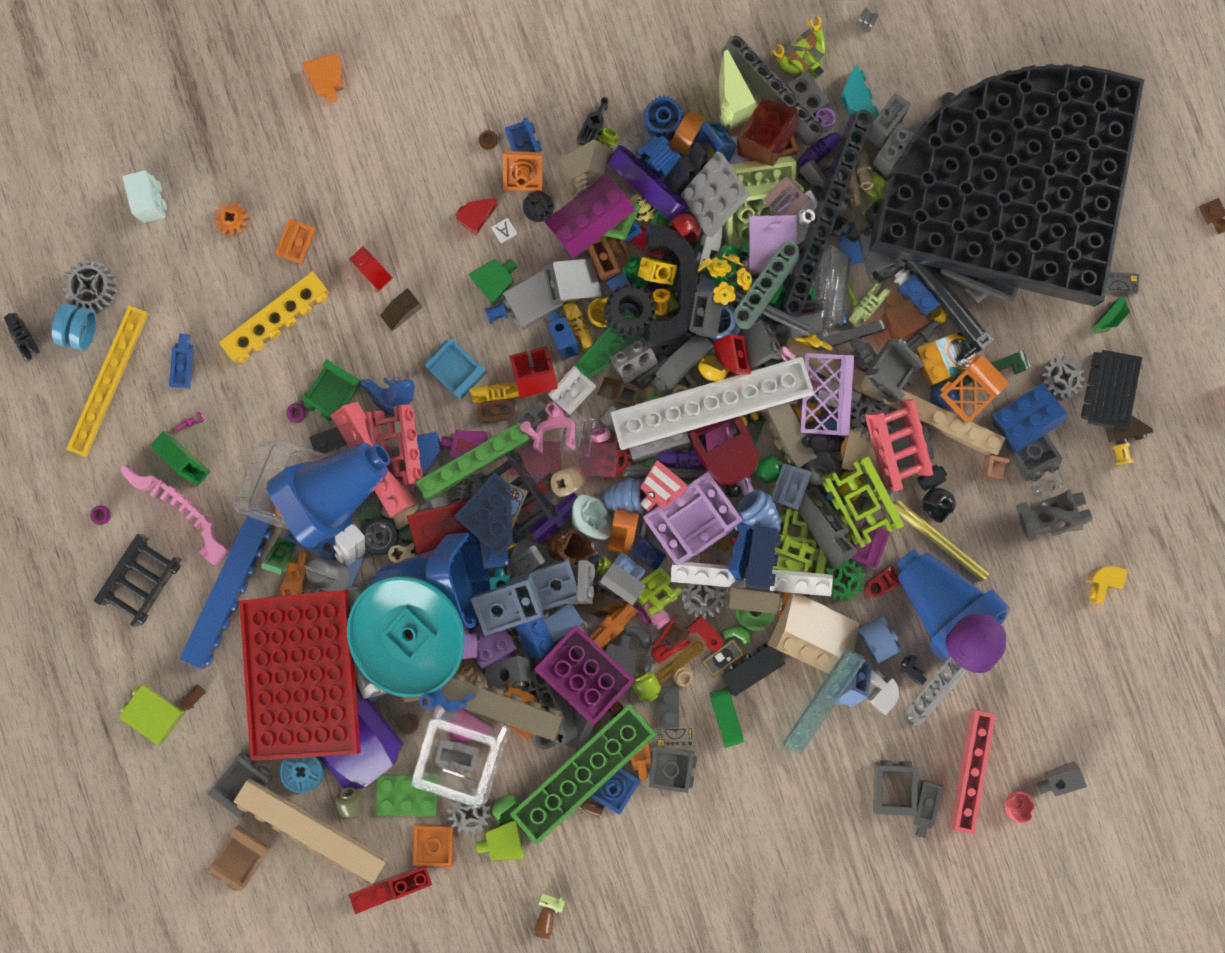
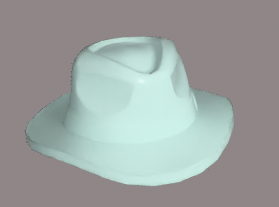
M588 495L578 496L572 506L573 529L583 532L588 538L608 539L611 534L612 520L605 504L598 498Z

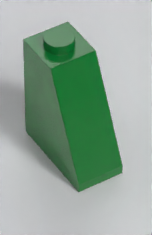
M164 431L150 445L177 474L196 486H199L211 472L176 439Z

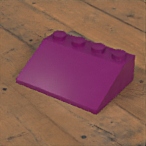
M604 174L546 219L544 223L574 259L636 210L618 185Z
M577 625L567 633L534 669L593 726L635 681Z

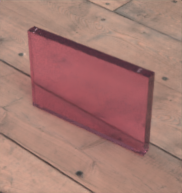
M529 441V445L517 451L523 459V465L531 476H547L549 472L554 475L561 471L562 442L543 441V455H539L533 449L534 441ZM514 467L510 468V475H519Z

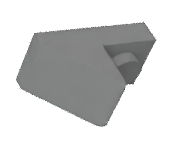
M533 545L510 561L509 566L514 574L519 576L534 571L543 565L545 560L537 547Z

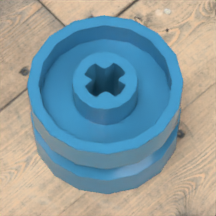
M62 304L58 308L53 321L52 340L54 344L63 347L71 346V348L80 351L88 350L96 331L97 317L95 310L85 307L78 309L77 306L72 304Z

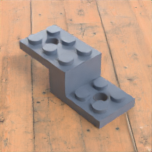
M569 559L513 577L510 584L472 596L471 601L484 636L541 618L544 610L576 600L578 584ZM553 580H558L562 586L559 589H553L550 583ZM498 605L503 609V612L500 615H496L492 612L491 608Z

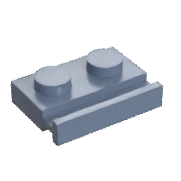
M783 463L771 495L772 501L798 510L812 473Z

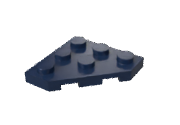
M494 472L454 517L498 557L513 543L510 485Z

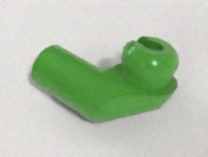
M740 625L722 630L725 639L736 636L741 639L743 644H749L752 640L750 631Z

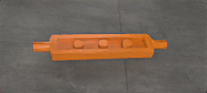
M300 551L298 561L289 562L278 596L302 593L307 579L305 562L308 553Z

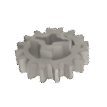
M1058 356L1054 358V361L1050 360L1047 362L1049 366L1042 368L1046 372L1040 375V377L1045 378V381L1042 383L1047 385V389L1052 391L1051 394L1053 396L1058 394V399H1062L1064 394L1066 398H1070L1071 393L1076 395L1078 393L1077 389L1083 388L1080 382L1085 380L1084 377H1081L1084 370L1078 369L1081 364L1075 365L1074 358L1067 361V356L1062 357V359ZM1065 375L1066 379H1060V376Z
M687 583V588H683L682 602H684V609H688V614L695 612V618H698L700 614L703 615L704 619H706V614L714 617L713 612L719 613L720 606H724L725 593H723L722 586ZM702 593H704V597H705V598H704V602L702 601V598H701V597H702Z
M473 790L470 795L464 791L463 797L458 794L455 796L457 802L451 801L450 804L453 808H449L448 812L452 813V815L449 816L448 820H454L452 828L458 826V833L463 829L465 830V835H468L469 831L476 835L477 829L480 831L484 830L482 824H489L486 818H490L492 815L487 812V810L491 809V805H485L488 799L482 800L481 793L474 796ZM465 800H473V801H472L471 803H469V804L461 803L462 801H465ZM478 804L482 807L483 815L479 813ZM471 808L473 810V815L467 817V812L465 810L468 811ZM457 812L461 814V822L457 817ZM469 822H478L476 825L467 826Z

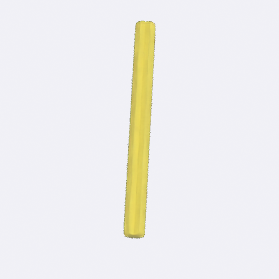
M899 500L894 503L900 516L976 578L984 581L988 577L989 573L905 504Z

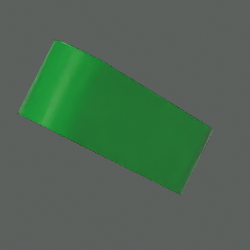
M726 687L709 692L725 748L745 743L729 688Z

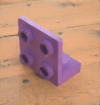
M481 625L469 631V633H477V657L475 658L484 672H486L485 666L509 659L519 653L517 646L511 640L506 629L484 636Z

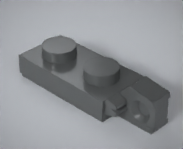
M922 780L917 801V816H914L913 823L917 825L916 836L926 838L927 829H932V826L935 825L943 785Z

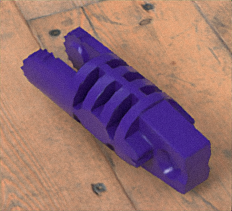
M837 132L829 133L824 138L816 141L796 161L799 167L802 168L811 160H814L817 164L840 142L841 134Z
M695 451L661 452L657 458L665 467H705L698 460Z

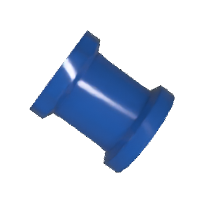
M503 302L491 308H484L490 324L495 320L508 318Z

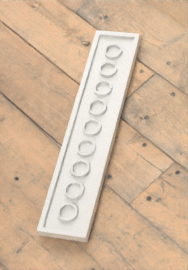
M803 357L751 371L749 375H737L613 411L611 416L620 449L624 450L814 395V391Z

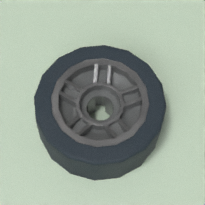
M381 517L372 518L361 529V533L365 536V549L369 553L385 555L392 546L398 543V529L388 519ZM378 532L383 534L381 540L376 539Z

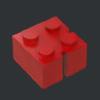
M547 346L530 350L534 365L532 368H530L526 351L509 355L520 398L558 389Z

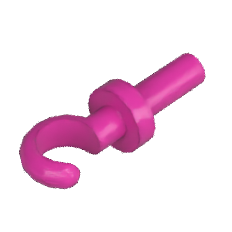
M197 412L202 415V419L199 421L195 420L194 417L191 419L187 417L185 422L175 427L176 430L179 431L188 425L191 427L194 422L201 423L204 420V414Z
M634 603L632 606L638 611L636 615L641 616L643 624L650 625L652 623L649 619V622L645 620L644 608L640 609Z

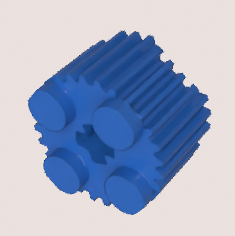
M659 95V98H655V101L651 100V103H648L644 110V126L650 137L656 136L659 138L663 136L666 139L674 137L683 119V110L679 107V103L676 104V100L673 101L669 96L665 97L663 95L661 97ZM661 116H666V120H661Z
M652 136L636 153L641 156V161L663 181L681 156L676 151L672 152L668 146L669 142L665 137L660 136L658 138Z

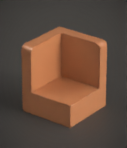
M992 455L985 457L982 477L1003 480L1005 465L1009 463L1010 459Z

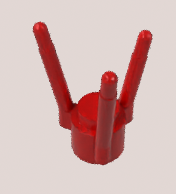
M674 615L658 639L651 645L653 650L650 651V654L659 664L691 645V641L687 639L682 640L670 649L664 643L659 645L678 618L677 615Z

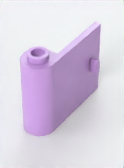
M797 215L749 216V256L746 257V260H743L742 264L744 266L742 268H745L751 276H760L784 242L793 241L797 244ZM789 250L785 255H793L795 251ZM778 266L774 269V271L779 272L783 269V267Z

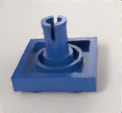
M621 768L591 797L620 815L641 780Z

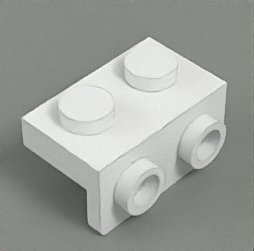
M574 366L566 372L565 376L557 384L558 389L551 390L548 395L558 406L571 415L596 388V385Z

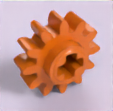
M228 201V207L220 204L222 210H215L219 217L213 219L216 223H219L216 228L223 230L222 233L225 236L229 234V231L233 237L236 236V231L243 234L241 228L249 227L245 221L250 220V217L244 215L247 213V210L241 208L238 202L234 206L231 201ZM231 216L234 218L232 222L229 219Z

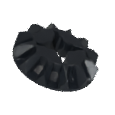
M535 191L528 194L523 201V212L531 221L543 222L553 213V201L545 192ZM541 199V206L544 207V209L539 208L538 211H536L535 213V206H533L531 203L537 204L538 201H540Z

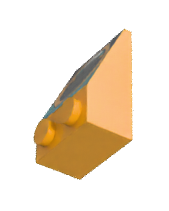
M961 332L936 340L913 351L924 363L920 370L927 387L962 374L970 366L967 362L973 356H978L977 353H974L967 359L962 358V354L970 347V343Z

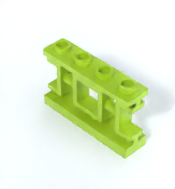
M866 453L859 456L857 460L852 461L856 469L855 471L840 479L835 471H832L830 474L823 476L825 481L822 482L827 493L831 492L834 499L831 501L836 510L840 509L843 513V516L840 517L842 522L852 530L853 533L849 534L855 545L859 544L861 548L865 544L872 542L868 533L885 524L887 530L892 532L895 528L899 529L905 526ZM861 465H863L874 488L871 489L867 482L860 486L857 485L854 478L863 474L860 468ZM832 480L835 481L838 487L846 482L848 483L851 491L842 495L845 503H842L831 482ZM867 490L874 505L856 513L849 498ZM878 500H881L892 522L889 523L885 516L876 521L873 512L881 509ZM850 515H853L856 521L866 517L869 525L860 529L864 537H860Z
M785 509V512H781L780 515L782 528L778 534L782 536L787 534L789 517L792 516L791 524L801 526L799 537L791 536L792 539L798 542H807L815 548L813 555L809 554L808 560H811L809 568H812L813 561H815L813 573L824 574L826 556L819 545L818 549H816V540L807 539L809 528L806 522L797 521L798 511ZM789 547L787 552L791 553L792 547Z

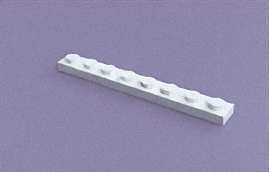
M672 561L671 582L745 588L748 567L744 580L740 581L735 580L729 572L727 565L684 562L676 566L674 561ZM772 570V574H776L775 585L770 586V591L831 596L833 575Z

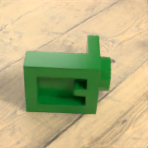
M633 256L627 260L622 270L631 286L634 284L638 288H645L648 282L638 277L642 257Z

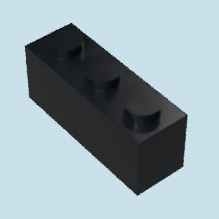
M765 642L756 648L757 652L753 655L748 653L739 659L741 662L736 666L731 664L723 669L724 673L721 676L734 696H737L785 665V662L775 648L768 646Z

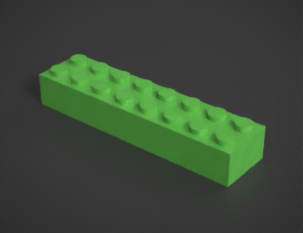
M629 704L510 813L511 817L536 845L540 844L654 739L658 733L633 705Z

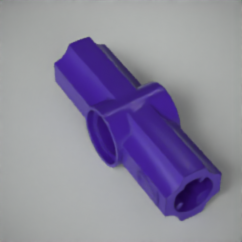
M574 492L559 505H555L558 516L553 519L545 516L529 530L539 543L545 540L544 537L559 530L570 520L573 503L578 498Z

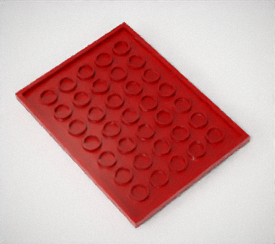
M337 590L239 600L250 761L361 753L354 660L347 639V625L350 614L349 591Z

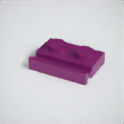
M862 522L860 529L869 525V523ZM880 527L869 532L868 535L872 542L865 544L862 548L859 544H854L857 553L850 557V559L877 569L890 532ZM859 530L860 537H864L861 530Z

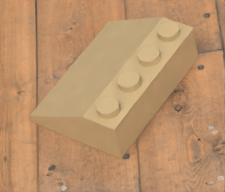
M791 593L768 646L831 676L844 680L852 663L860 623L799 593Z

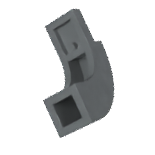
M697 334L681 346L656 373L657 376L652 384L664 397L669 395L680 379L692 367L698 364L703 357L704 359L714 348V345L706 337Z

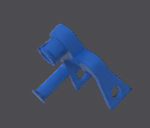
M438 689L433 693L421 696L419 704L425 709H434L440 705L447 712H457L459 709L466 708L467 702L476 696L473 693L460 701L451 700L449 702L441 689Z

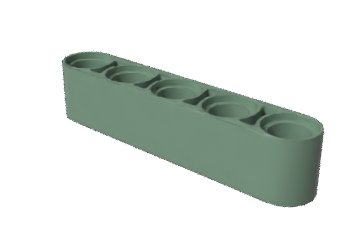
M786 241L780 246L735 309L734 318L741 329H748L753 326L799 261L800 253L795 242ZM789 250L795 251L793 255H785ZM778 266L783 267V269L779 272L774 271V269ZM767 282L772 283L768 288L762 287ZM753 299H760L759 303L751 304ZM742 315H749L746 320H739Z

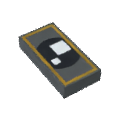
M732 638L718 651H714L701 662L713 678L745 654Z

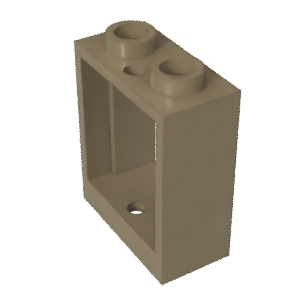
M728 588L726 608L777 614V611H781L782 598H779L780 594Z

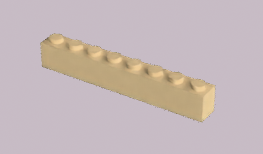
M251 778L245 782L234 800V803L238 804V809L255 814L254 817L260 822L266 821L272 824L271 827L277 832L282 833L283 831L289 834V838L294 842L306 844L308 850L313 853L319 852L323 854V858L330 863L336 862L340 864L341 869L351 874L353 872L359 876L358 879L368 884L370 882L373 884L387 861V858Z

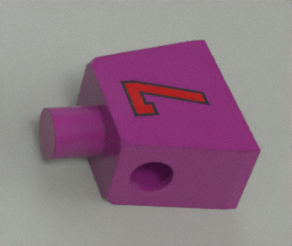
M456 430L454 438L442 437L440 447L450 449L449 457L455 460L486 442L489 433L486 431Z

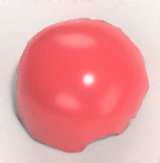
M1014 791L1006 798L1004 808L1006 815L1013 821L1025 824L1033 819L1032 811L1035 809V805L1029 794L1024 791Z

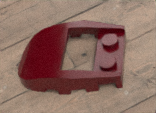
M740 416L688 431L700 463L702 462L707 472L718 483L723 485L736 484L756 471L759 465V454L751 434ZM734 420L741 434L706 452L699 437Z

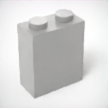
M544 270L503 293L505 297L502 300L507 310L512 309L514 316H512L513 321L517 327L521 325L523 330L563 307V303L559 305L551 304Z

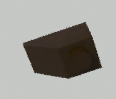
M407 288L390 302L380 317L394 331L419 311L422 305Z

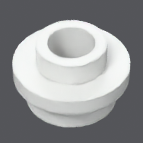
M903 268L895 275V284L902 285L912 277L910 274L911 270L905 271Z

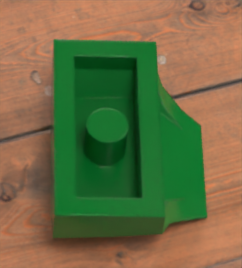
M1122 296L1116 299L1090 329L1097 334L1109 332L1111 328L1118 327L1131 312L1127 307L1126 299Z

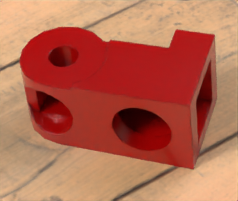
M702 615L686 628L692 635L697 632L704 640L705 646L711 651H718L723 645L721 636Z

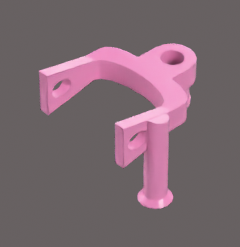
M554 402L547 404L545 410L548 413V420L539 423L536 427V432L528 421L523 422L520 426V430L526 432L534 441L533 449L539 455H543V434L555 428H568L566 444L571 450H575V423L570 418H565L564 410Z

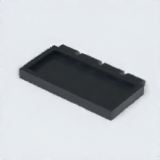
M1102 350L1101 353H1093L1091 367L1094 368H1090L1087 382L1088 385L1092 386L1086 387L1084 402L1089 404H1083L1081 418L1088 420L1087 424L1128 432L1143 357Z

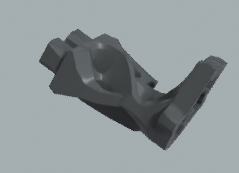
M1067 490L1058 496L1042 500V505L1034 510L1029 509L1027 502L1016 505L1022 530L1029 541L1034 540L1039 534L1044 535L1050 532L1051 536H1057L1065 532L1083 530V525L1091 522L1093 519L1089 509L1079 512L1077 508L1086 504L1083 492L1072 494L1071 490ZM1053 504H1058L1059 508H1054L1050 506ZM1041 515H1047L1049 516V520L1047 522H1043L1039 519V517Z

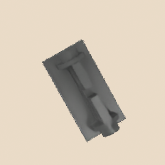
M664 353L655 356L659 364L634 378L642 391L646 387L653 385L652 382L657 376L656 373L669 359Z

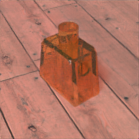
M895 293L885 298L890 309L882 315L886 321L891 339H903L929 323L911 299H906L900 303Z

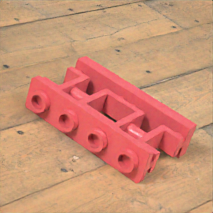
M399 405L393 407L395 417L385 419L384 411L365 412L364 414L367 417L365 420L366 428L372 445H381L390 457L388 440L398 438L400 456L390 458V463H392L393 467L392 475L395 478L403 477L404 485L416 484V481L422 479L423 473L420 466V452L418 450L417 431L415 430L414 423L415 414L412 406ZM395 422H400L401 432L396 433ZM387 424L388 434L383 435L382 425ZM400 461H405L407 471L401 472Z

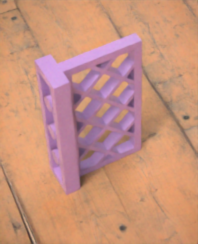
M805 353L807 373L808 370L813 373L809 376V379L815 376L822 385L814 391L813 396L820 403L816 409L811 411L806 406V402L811 396L804 397L802 400L800 433L849 436L854 355ZM809 358H818L823 365L814 372L809 367ZM821 358H828L829 360L824 362ZM832 359H841V368L834 373L827 363ZM824 366L832 373V376L825 382L816 374ZM838 372H840V379L836 375ZM833 377L840 382L839 388L834 393L826 386V383ZM823 386L831 394L824 402L815 395ZM838 391H839V399L835 396V394H836ZM831 397L838 401V408L833 412L824 405ZM821 406L830 414L822 422L813 414ZM806 409H807V410L809 411V413H810L807 417H806ZM838 411V417L836 418L834 414ZM812 415L819 425L814 429H805V420ZM831 416L837 422V431L828 430L823 425ZM820 426H822L825 430H817V429H818Z

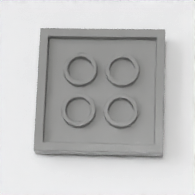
M717 152L681 193L707 237H713L750 196L723 153Z

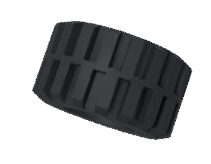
M625 284L623 288L619 286L615 292L612 291L603 311V318L607 320V328L611 327V332L613 334L618 332V336L621 338L623 335L630 339L632 335L635 338L640 333L643 334L649 322L654 318L655 306H653V298L649 299L650 293H644V288L640 287V289H637V285L634 284L631 287ZM630 303L637 307L640 317L634 320L626 319L619 313L618 306Z

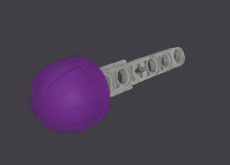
M983 613L966 615L949 631L946 636V648L950 657L917 696L914 703L907 708L905 719L909 726L921 725L926 720V715L932 713L967 671L974 673L988 672L1001 659L1006 649V633L1003 626L992 616Z

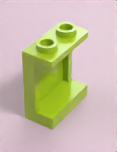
M149 684L138 685L132 693L133 698L131 701H127L120 710L122 713L119 719L156 745L163 744L186 710L181 706L176 707L150 688Z

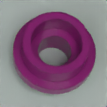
M299 403L291 404L286 411L287 418L294 423L302 422L307 414L305 407ZM295 410L300 411V415L298 417L294 416Z
M103 505L94 507L90 515L91 520L97 525L108 523L111 518L109 508ZM100 512L104 513V517L102 519L99 518Z

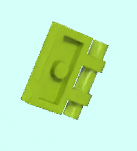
M781 535V549H775V554L779 555L777 567L773 566V568L776 570L807 573L811 560L805 559L804 556L806 553L813 555L815 548L809 546L807 542H798L793 540L791 536ZM788 548L797 549L798 554L795 555L787 552Z
M659 567L641 581L645 584V588L637 600L642 606L648 602L652 604L647 609V612L652 616L656 612L660 613L664 610V606L668 603H673L677 600V596L682 593V590L679 587L672 590L669 587L673 584L671 577L662 567ZM663 592L666 596L658 600L656 596Z

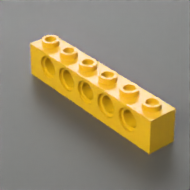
M312 271L226 336L219 344L233 362L237 364L239 362L243 363L250 358L249 355L252 352L261 350L269 339L277 338L281 334L282 329L286 326L291 327L297 322L296 319L311 312L315 304L324 302L330 292ZM306 291H311V297L304 300L303 294ZM295 303V310L289 312L287 310L288 305ZM280 315V321L273 324V316ZM264 327V333L258 336L256 334L257 329ZM248 338L249 344L242 348L241 341Z

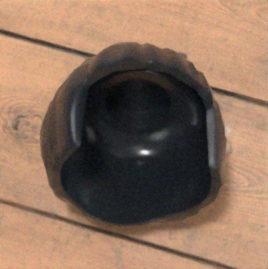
M934 488L925 494L922 499V506L931 519L937 523H942L949 514L953 513L956 501L950 491L943 488Z

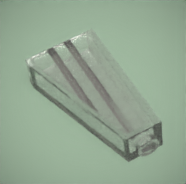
M832 245L826 246L814 278L815 300L825 299L827 306L825 310L815 311L821 312L822 325L827 329H833L834 326H842L851 265V258Z

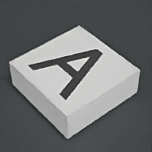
M508 218L491 227L501 245L518 236Z

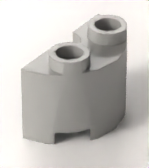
M441 738L435 763H437L438 767L448 769L450 765L457 767L456 771L473 772L480 748L470 746L465 742Z

